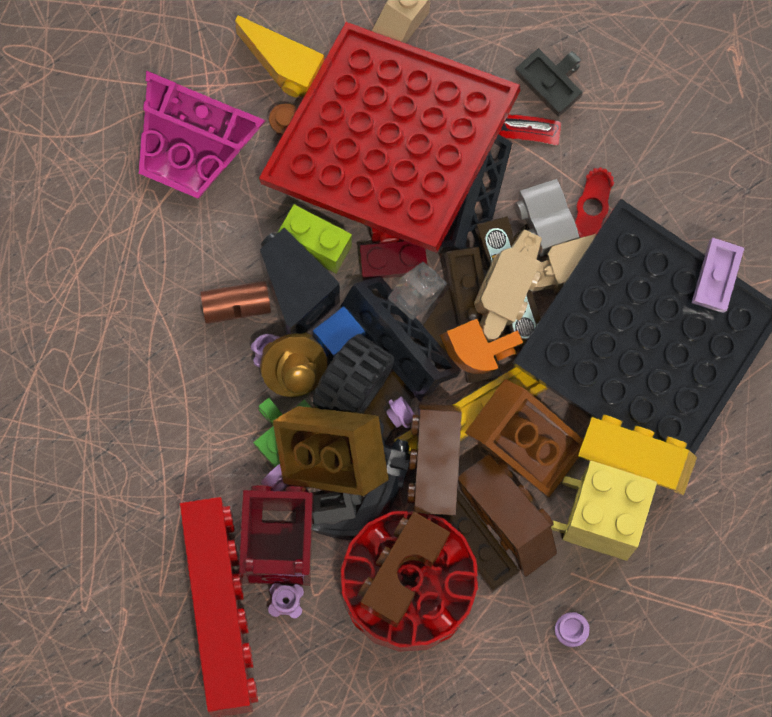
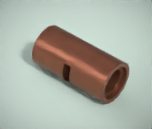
M266 281L200 291L206 324L271 313Z

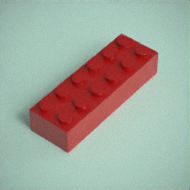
M221 497L180 503L207 711L211 717L253 712L252 703L259 701L256 681L254 678L248 677L247 669L254 668L250 644L243 641V634H248L249 629L245 609H239L238 600L244 599L240 574H234L233 569L234 566H239V557L235 539L229 540V533L235 532L230 506H224Z

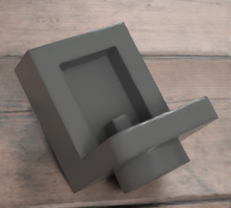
M341 492L315 495L313 502L315 524H336L342 520L355 518L356 505L361 504V495Z

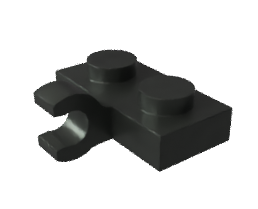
M538 48L515 68V74L558 117L579 100L583 94L568 78V76L579 69L580 65L578 63L581 62V59L573 51L555 65Z

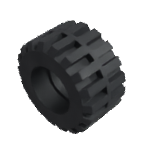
M357 334L344 344L325 370L315 389L313 404L320 409L363 414L387 380L393 367L394 356L361 334Z

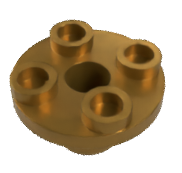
M307 333L288 334L268 343L263 348L260 362L261 374L267 387L276 394L285 397H298L311 392L317 387L327 369V357L322 346L313 336Z

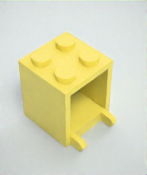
M590 461L581 480L567 476L564 477L562 484L577 489V493L567 525L553 521L554 525L551 528L554 531L564 533L562 539L564 541L627 561L638 548L657 481Z

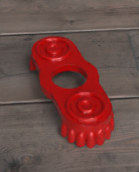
M601 167L598 169L594 168L593 171L586 175L587 181L583 195L579 198L576 209L578 214L575 224L579 238L597 234L603 219L608 214V199L611 188L614 186V177L611 176V172H608L607 169ZM595 199L599 201L602 206L601 213L595 216L588 215L583 208L587 200Z

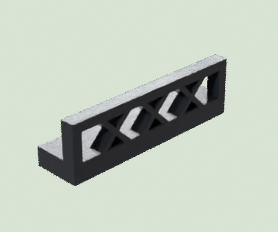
M498 134L494 144L500 147L497 160H493L491 151H489L438 252L446 253L468 249L469 247L465 243L468 232L472 231L475 238L473 248L479 247L482 261L483 252L475 226L493 220L513 144L503 136ZM486 171H488L491 180L488 190L485 189L483 183V176ZM478 201H480L483 209L482 217L479 220L475 213V206Z
M381 276L353 284L340 307H345L364 329L365 337L394 356L392 369L420 402L429 399L440 383L456 378L459 375L461 369ZM377 289L384 299L376 297L370 290ZM390 313L400 316L404 323L395 320ZM410 336L419 339L424 344V347L415 344ZM431 360L440 363L445 370L439 372Z

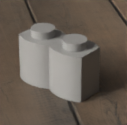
M557 179L520 190L519 201L515 202L516 211L521 221L526 220L530 228L528 231L542 238L538 251L540 257L548 255L552 246L579 239L576 224L568 209L566 199Z

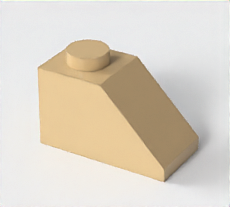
M388 0L372 31L406 43L429 14L430 0Z

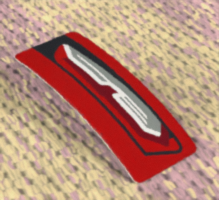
M508 115L499 135L507 139L528 140L557 146L559 145L561 122L531 116Z

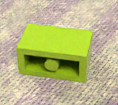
M293 205L278 231L280 232L285 228L324 268L337 274L352 247V234L296 205Z

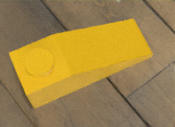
M238 15L235 20L237 35L286 94L295 98L299 96L304 98L324 62V55Z

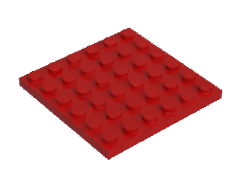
M345 22L259 177L260 183L437 253L520 93V85Z

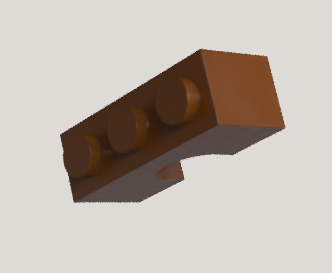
M416 512L412 513L409 520L405 517L401 519L393 534L398 537L392 549L384 548L376 562L380 570L374 579L370 577L366 579L358 593L363 598L360 602L361 608L396 628L415 596V592L400 583L397 576L398 569L405 562L413 560L422 562L432 568L450 535L449 531Z

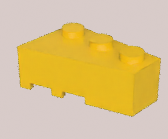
M603 415L601 420L591 418L578 455L579 457L657 481V485L684 495L697 459L690 450L685 449L687 443L672 437H667L666 442L653 438L655 432L639 426H635L633 431L621 427L623 421L607 415Z

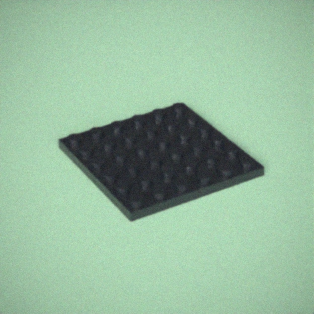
M620 199L512 364L590 417L599 420L602 419L603 415L623 421L621 427L631 431L634 430L635 426L643 427L655 432L653 438L666 442L667 437L678 439L687 443L685 449L695 454L772 332V300L736 276L726 312L722 313L692 303L705 255L623 199Z

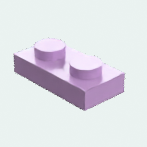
M715 238L709 240L692 303L722 313L727 311L743 255V247Z

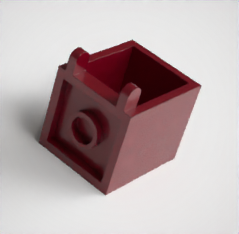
M265 485L251 486V490H243L239 574L243 584L273 585L280 583L281 585L298 584L301 586H311L313 492H306V488L298 486L286 487L285 491H272V487ZM263 510L295 511L296 524L262 523Z

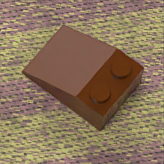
M504 379L465 432L499 461H502L508 468L547 497L551 496L579 458L578 455L584 441L526 389L507 379Z

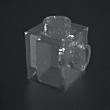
M422 262L402 276L388 299L413 320L434 304L447 285V282L435 270Z

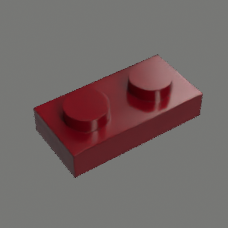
M407 241L360 245L363 280L379 276L382 278L428 274L426 249Z

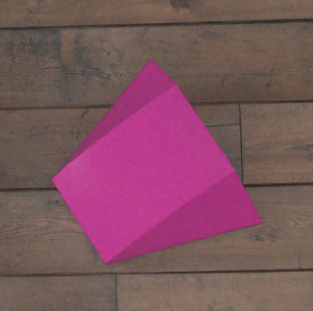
M146 71L147 88L146 101H144L143 108L145 115L144 128L141 135L139 174L199 199L266 120Z

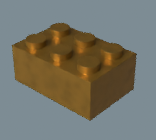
M298 406L273 420L284 484L364 496L389 480L379 416Z

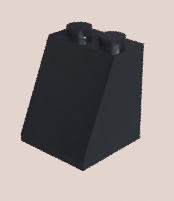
M283 228L278 233L272 232L262 241V248L260 249L262 270L285 335L307 333L340 303V283Z

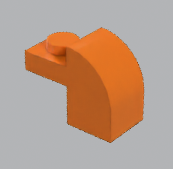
M478 319L440 335L449 357L460 369L473 374H484L498 369L494 355L497 361L516 354L514 347L523 343L518 331L488 343Z

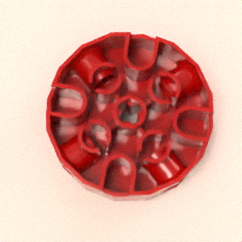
M392 511L367 523L349 543L341 567L342 602L354 626L373 643L398 652L427 650L450 639L468 619L478 590L477 560L465 536L444 518L432 514L417 513L449 531L450 535L432 568L422 562L413 560L405 562L398 569L397 576L401 584L403 582V575H406L408 578L415 576L416 580L415 587L405 586L415 592V596L397 628L361 608L360 602L363 598L358 593L368 577L374 579L380 570L376 562L384 548L392 549L398 537L393 534L401 519L405 517L409 520L413 512Z

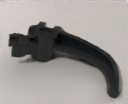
M380 418L379 422L389 480L366 495L355 518L342 520L336 524L314 523V532L333 538L353 540L367 523L390 511L400 487L404 485L410 462V446L408 441L397 439L393 446L386 445L383 439L384 424Z

